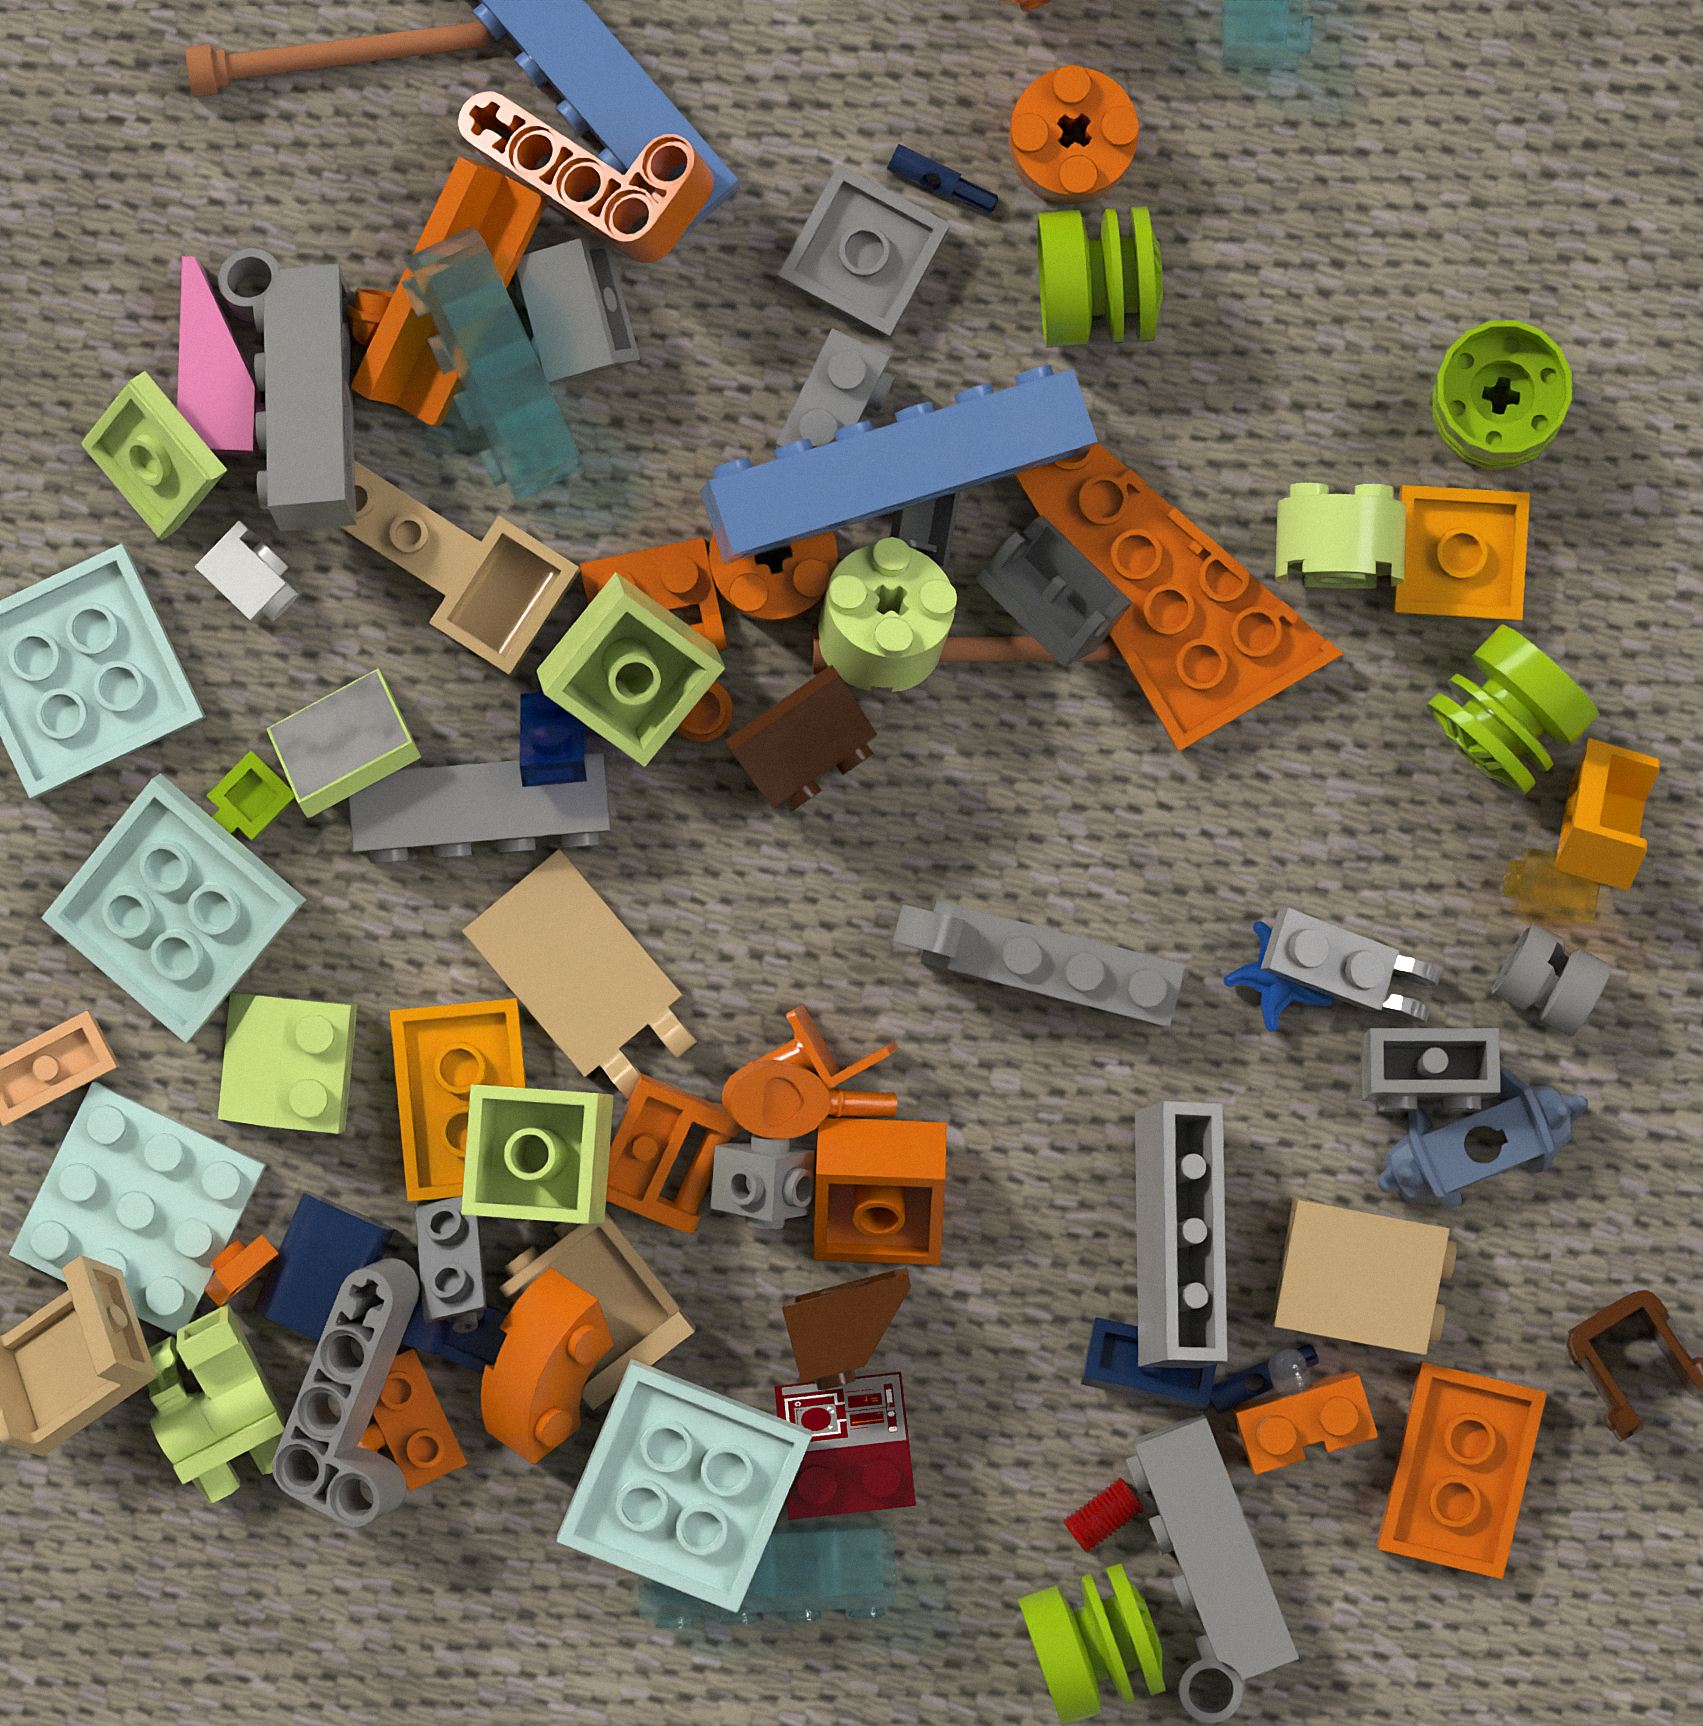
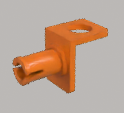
M802 1004L786 1013V1017L794 1030V1039L756 1060H751L747 1065L764 1060L792 1062L819 1075L829 1090L890 1056L899 1047L894 1040L840 1070L805 1006Z

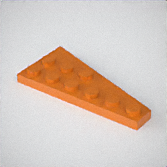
M1098 442L1085 453L1013 475L1037 516L1043 515L1133 602L1108 636L1116 646L1118 653L1177 752L1344 654L1328 639L1323 638L1301 619L1300 615L1283 600L1278 599L1256 580L1244 566L1178 509L1172 507L1147 485L1148 483L1133 470L1128 469Z

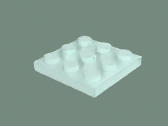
M121 543L0 600V737L30 799L46 794L206 718L124 544Z
M160 773L151 779L41 919L182 1041L187 1043L199 1032L306 899Z
M92 1082L9 1255L64 1282L66 1280L62 1267L79 1255L122 1270L137 1317L177 1336L178 1329L191 1323L205 1294L204 1288L215 1273L209 1264L227 1248L267 1164L104 1085Z
M631 1359L557 1534V1542L737 1613L811 1440V1430Z

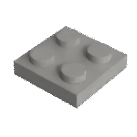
M838 163L778 273V279L890 339L949 231L951 224Z

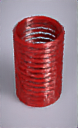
M1118 1477V1481L1114 1480V1484L1111 1483L1110 1487H1106V1490H1101V1494L1097 1493V1497L1088 1500V1504L1084 1503V1507H1079V1510H1075V1514L1071 1513V1516H1067L1063 1523L1086 1553H1090L1091 1549H1095V1545L1099 1546V1542L1103 1543L1104 1539H1108V1535L1112 1536L1113 1532L1117 1533V1529H1121V1525L1125 1526L1126 1522L1130 1523V1519H1134V1515L1138 1516L1145 1508L1129 1489L1127 1483Z

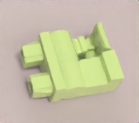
M229 1304L178 1329L177 1341L174 1337L170 1336L149 1347L148 1351L157 1378L147 1384L150 1390L149 1398L157 1408L155 1414L150 1417V1424L158 1443L174 1465V1470L182 1484L192 1480L195 1487L209 1503L217 1502L240 1487V1479L229 1460L248 1450L262 1475L272 1473L274 1455L286 1427L285 1412L277 1396H275ZM178 1353L188 1370L191 1369L203 1389L202 1392L186 1393L177 1367Z

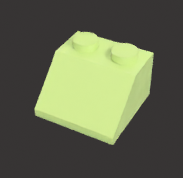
M230 992L218 1119L274 1128L337 1134L344 1132L346 1129L358 1004Z

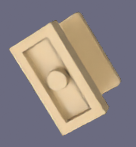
M1293 1197L1270 1323L1278 1328L1426 1355L1429 1341L1438 1343L1442 1334L1445 1305L1438 1304L1436 1301L1440 1279H1451L1456 1260L1457 1242L1448 1240L1450 1228L1443 1225L1416 1222Z
M606 1210L605 1221L601 1224L560 1223L553 1229L560 1237V1240L541 1255L533 1245L503 1268L510 1279L499 1287L506 1298L509 1297L515 1304L525 1290L551 1267L599 1300L614 1345L596 1363L584 1385L582 1398L592 1410H595L618 1391L631 1359L651 1366L696 1330V1326Z
M79 1255L62 1267L69 1290L8 1333L0 1336V1441L5 1445L39 1456H44L157 1378L122 1270L83 1255Z

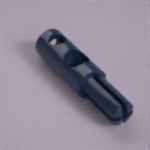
M898 144L887 167V170L949 200L952 197L987 215L994 211L998 202L997 194L962 178L961 173L901 144ZM936 173L941 183L931 184L927 180L926 174Z
M1307 1344L1271 1361L1269 1358L1214 1384L1211 1400L1218 1414L1282 1385L1281 1381L1317 1365L1319 1358L1316 1350L1311 1344ZM1257 1373L1264 1377V1382L1259 1389L1249 1390L1246 1388V1379L1250 1374Z

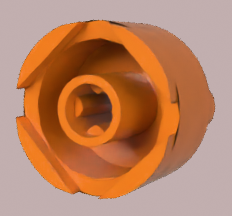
M1067 65L1037 78L1025 89L1013 110L1008 136L1011 161L1015 172L1024 185L1047 201L1062 204H1081L1097 200L1114 190L1128 172L1138 144L1139 121L1132 101L1117 82L1096 70L1077 65ZM1064 125L1070 130L1077 125L1084 127L1086 131L1083 141L1086 146L1083 147L1076 142L1071 144L1068 149L1060 144L1063 134L1061 126Z
M833 531L779 547L783 551L790 550L792 557L783 560V571L778 574H771L767 564H756L755 557H760L765 552L724 564L713 533L709 546V563L716 587L721 596L733 609L755 621L780 624L804 617L824 600L830 578L837 567V544Z

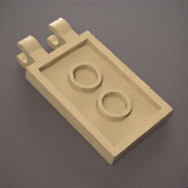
M561 849L554 852L462 930L465 936L581 1074L587 1077L601 1066L627 1099L630 1098L641 1072L620 1048L647 1025L651 1026L676 1058H679L698 1042L669 1008L683 996L681 991Z

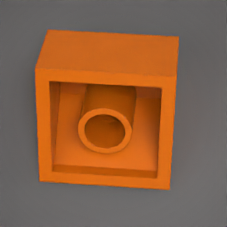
M825 1118L819 1124L813 1260L941 1265L947 1122Z

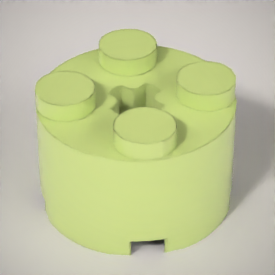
M1291 484L1290 497L1281 499L1277 503L1275 580L1289 585L1290 572L1304 574V587L1377 588V576L1391 574V587L1403 584L1405 572L1406 504L1394 499V487L1389 485H1356L1353 495L1329 494V486L1326 484Z
M893 537L883 538L876 544L860 548L845 557L835 568L830 578L818 621L821 655L828 666H834L842 680L856 688L871 691L872 686L893 687L891 692L910 689L925 680L939 662L954 618L957 602L956 590L943 570L931 558L910 548L901 539Z

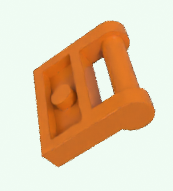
M704 537L579 564L588 606L613 574L617 572L668 611L699 605L702 623L688 626L713 643L718 652L728 650Z
M641 1073L610 1140L606 1201L681 1232L693 1234L702 1217L698 1208L713 1178L715 1145L729 1143L731 1137L739 1136L742 1127L726 1113L723 1104L711 1103ZM692 1122L707 1127L676 1198L666 1199L659 1196Z

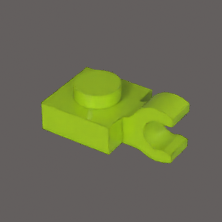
M252 751L206 795L219 808L212 818L232 836L240 829L253 842L296 799L293 791Z

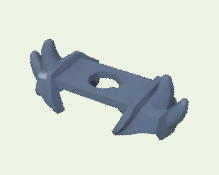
M1504 1067L1500 1069L1501 1093L1497 1095V1099H1508L1506 1101L1430 1132L1428 1131L1434 1125L1425 1111L1417 1106V1111L1408 1112L1409 1132L1386 1153L1384 1162L1386 1169L1378 1178V1187L1385 1193H1397L1401 1199L1409 1204L1444 1205L1449 1209H1453L1462 1202L1461 1193L1453 1192L1529 1160H1532L1527 1165L1531 1172L1539 1173L1549 1169L1553 1158L1572 1139V1122L1587 1109L1588 1100L1578 1095H1561L1551 1085L1528 1086ZM1486 1126L1495 1131L1502 1129L1507 1143L1501 1145L1499 1155L1489 1163H1477L1470 1159L1465 1152V1137L1474 1127Z

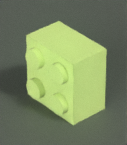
M615 572L536 671L543 693L645 767L723 672L725 666L713 643Z
M471 1084L461 1214L583 1224L604 1223L614 1095Z

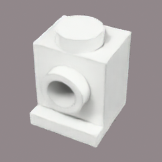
M238 521L196 564L195 568L248 619L257 624L266 616L273 622L289 608L298 596V593L281 577L289 567L262 541L252 549L247 542L254 536V533L245 524Z

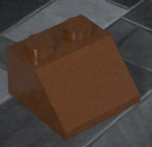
M907 1267L783 1299L782 1310L801 1383L815 1380L817 1389L824 1390L855 1381L854 1370L866 1366L911 1288Z

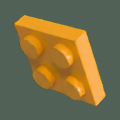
M1402 485L1400 487L1399 501L1406 504L1404 583L1394 586L1392 614L1522 621L1530 493Z

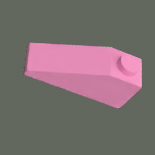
M182 256L177 410L214 455L260 456L255 419L257 412L266 411V404L261 403L262 392H259L255 377L203 265L195 257Z

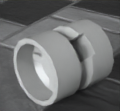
M1531 922L1518 938L1498 974L1492 994L1521 1010H1526L1532 1006L1537 1007L1539 1010V1020L1573 1037L1583 1025L1601 995L1610 975L1612 965L1581 948L1570 953L1565 951L1564 939L1535 922Z

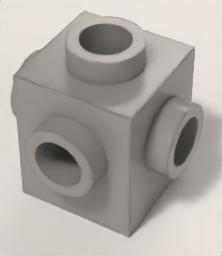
M752 1134L751 1139L715 1145L711 1209L746 1216V1225L760 1229L783 1228L785 1219L811 1214V1201L815 1192V1177L813 1175L815 1151L790 1146V1139H771Z

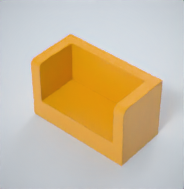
M1588 738L1569 783L1554 869L1629 891L1647 852L1648 841L1640 837L1645 802L1660 770L1661 762L1658 758Z

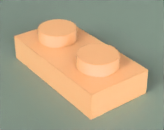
M87 1010L0 1055V1122L3 1126L17 1121L120 1067L91 1010Z

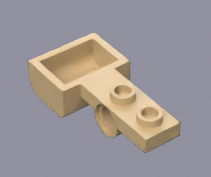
M355 461L356 525L338 527L445 595L446 597L429 623L512 677L581 569L499 515L480 542Z

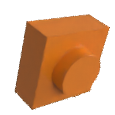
M262 1234L247 1247L239 1239L236 1240L209 1264L215 1273L205 1286V1292L219 1308L224 1306L265 1272L279 1253Z

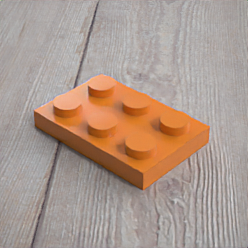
M1420 1360L1376 1548L1503 1579L1547 1391Z

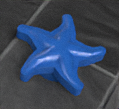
M1257 921L1253 924V931L1260 940L1258 961L1234 970L1223 979L1224 985L1227 987L1243 984L1261 992V1010L1266 1030L1270 1032L1278 1029V1016L1292 1000L1322 1006H1330L1334 1001V998L1260 969L1272 933V929L1262 921Z

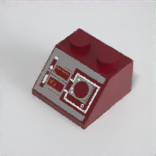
M901 1371L857 1376L853 1382L824 1390L817 1389L816 1381L774 1386L777 1417L809 1429L812 1434L786 1497L788 1520L916 1506Z

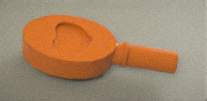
M781 1060L758 1061L741 1067L729 1077L722 1091V1103L725 1111L738 1125L755 1135L771 1139H790L805 1135L815 1130L827 1115H833L836 1118L841 1115L894 1118L898 1105L895 1092L842 1090L840 1087L828 1090L818 1076L803 1066Z

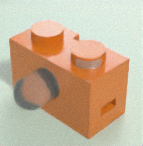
M1293 1348L1279 1349L1269 1360L1268 1371L1275 1394L1231 1408L1249 1467L1255 1475L1306 1460L1302 1448L1304 1446L1320 1442L1325 1451L1329 1453L1378 1437L1360 1375L1352 1369L1312 1382L1305 1358L1299 1351Z

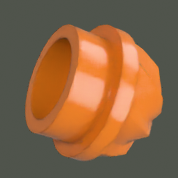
M357 288L355 290L354 304L347 305L346 315H348L353 337L366 348L369 347L394 292Z

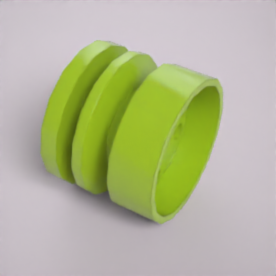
M1131 207L1129 236L1120 237L1115 208L1105 209L1101 223L1100 238L1088 239L1080 210L1038 213L1037 254L1045 348L1087 345L1091 334L1092 316L1105 315L1108 333L1113 344L1123 342L1124 314L1133 313L1138 342L1154 341L1156 338V323L1161 305L1163 304V274L1160 244L1151 226L1148 207Z
M1488 321L1465 331L1447 350L1432 391V419L1442 442L1461 460L1486 470L1514 469L1535 460L1555 440L1572 400V371L1558 344L1543 330L1521 321ZM1496 386L1507 388V399L1516 402V405H1507L1504 414L1493 413L1492 402L1482 399V396H1491Z
M1502 624L1472 655L1475 664L1487 682L1480 687L1475 682L1456 673L1447 682L1464 706L1461 707L1449 697L1438 692L1429 700L1426 707L1440 724L1447 740L1465 759L1487 777L1504 783L1520 795H1525L1536 782L1519 758L1522 757L1532 766L1543 772L1548 771L1553 762L1538 738L1545 733L1552 739L1566 746H1571L1600 714L1586 693L1555 662L1517 631Z
M1121 1563L1105 1568L1114 1596L1102 1600L1099 1597L1091 1574L1081 1576L1084 1606L1072 1610L1066 1597L1057 1585L1018 1598L1061 1726H1067L1101 1714L1102 1702L1098 1683L1111 1679L1125 1704L1135 1702L1126 1673L1140 1669L1150 1696L1166 1691L1162 1679L1163 1652L1142 1593L1138 1591L1125 1574Z

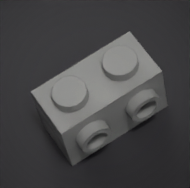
M600 237L579 238L522 255L516 269L515 290L520 303L527 309L534 334L531 341L532 354L537 366L544 372L546 383L574 379L640 360L609 243Z
M832 328L775 443L776 449L804 439H810L813 448L835 442L837 440L834 432L861 422L868 407L879 412L895 380L894 376L886 373L890 356Z
M1370 1028L1360 1038L1362 1101H1378L1379 1111L1381 1112L1417 1111V1101H1442V1108L1445 1112L1481 1111V1101H1489L1501 1093L1499 1028Z

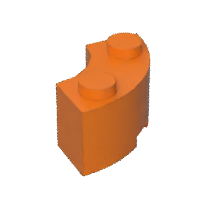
M551 1267L525 1290L503 1321L500 1329L506 1332L507 1336L499 1351L495 1366L485 1365L481 1387V1410L486 1431L532 1465L536 1464L582 1427L579 1406L584 1385L596 1363L614 1345L599 1300Z

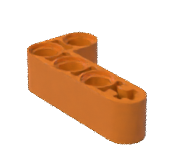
M481 92L474 95L463 105L459 114L458 126L461 135L492 166L546 196L550 205L631 259L640 263H653L664 258L704 206L714 189V175L711 167L684 137L676 134H663L654 138L645 146L626 174L622 175L501 94ZM497 127L504 131L509 130L512 135L508 143L501 136L493 132V130ZM552 153L550 161L544 167L534 170L542 156ZM687 164L684 173L678 179L667 182L670 172L674 168ZM600 184L598 193L592 199L582 202L585 192L590 187ZM649 216L644 228L637 233L629 234L632 225L639 218Z

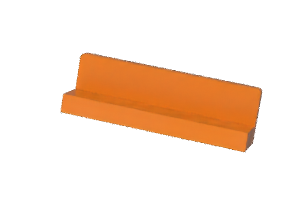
M458 156L350 388L367 399L397 405L428 425L441 426L547 206L548 200L546 196L493 166Z

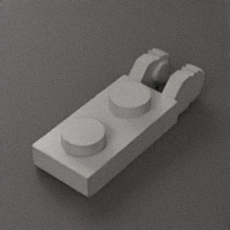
M1280 908L1278 910L1260 968L1262 971L1370 1012L1383 1011L1418 1023L1427 1022L1430 1012L1429 1007H1426V1005H1423L1418 1000L1387 993L1392 974L1408 978L1411 982L1419 985L1436 986L1442 972L1437 967L1417 959L1398 955L1400 950L1291 908Z

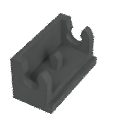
M1043 515L1034 519L1022 536L1015 531L1002 544L986 568L981 570L975 578L1063 667L1095 652L1133 603Z

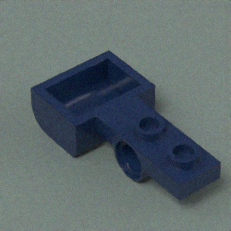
M303 1191L278 1249L279 1254L271 1265L253 1310L274 1322L320 1341L344 1280L354 1271L384 1259L383 1256L395 1228L313 1192ZM415 1272L418 1277L420 1291L401 1342L423 1352L442 1356L482 1375L484 1374L485 1365L495 1366L499 1351L507 1336V1333L501 1330L500 1327L508 1313L486 1304L487 1309L483 1310V1317L478 1320V1328L467 1333L455 1332L452 1329V1323L446 1319L425 1323L423 1321L420 1274Z

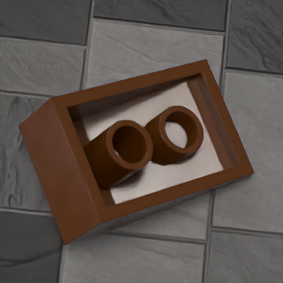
M830 665L730 736L725 742L771 808L775 810L784 803L789 811L793 812L822 791L815 780L836 766L841 774L845 775L872 756L874 753L867 743L875 739L877 733L834 666Z

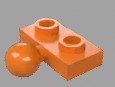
M414 1348L396 1355L373 1411L376 1422L367 1426L364 1436L357 1446L369 1448L378 1453L379 1448L388 1445L396 1465L405 1477L406 1486L410 1492L466 1465L467 1461Z

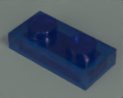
M543 690L535 693L520 694V773L522 787L587 782V725L546 696Z

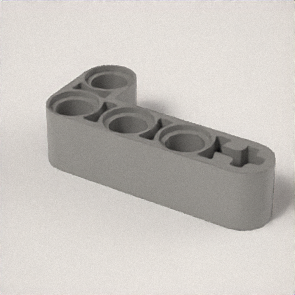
M395 1258L383 1259L358 1269L348 1275L341 1285L274 1455L272 1465L274 1479L285 1493L350 1527L365 1526L395 1510L404 1500L406 1493L405 1477L395 1463L369 1448L357 1446L364 1436L419 1296V1281L414 1270L404 1261ZM351 1337L358 1340L363 1348V1362L357 1359L352 1352ZM329 1394L335 1397L340 1404L341 1418H338L331 1411L328 1402ZM307 1451L314 1455L318 1462V1475L307 1464ZM361 1480L371 1488L374 1498L373 1504L368 1502L362 1495L360 1489Z

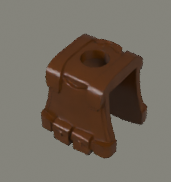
M1647 1290L1626 1295L1568 1331L1569 1335L1566 1342L1568 1355L1573 1364L1577 1362L1581 1364L1607 1406L1608 1410L1604 1414L1603 1419L1607 1424V1428L1619 1442L1643 1430V1424L1588 1340L1633 1312H1638L1686 1391L1692 1396L1703 1392V1357L1692 1359L1667 1321L1670 1319L1667 1313L1668 1310L1654 1293Z

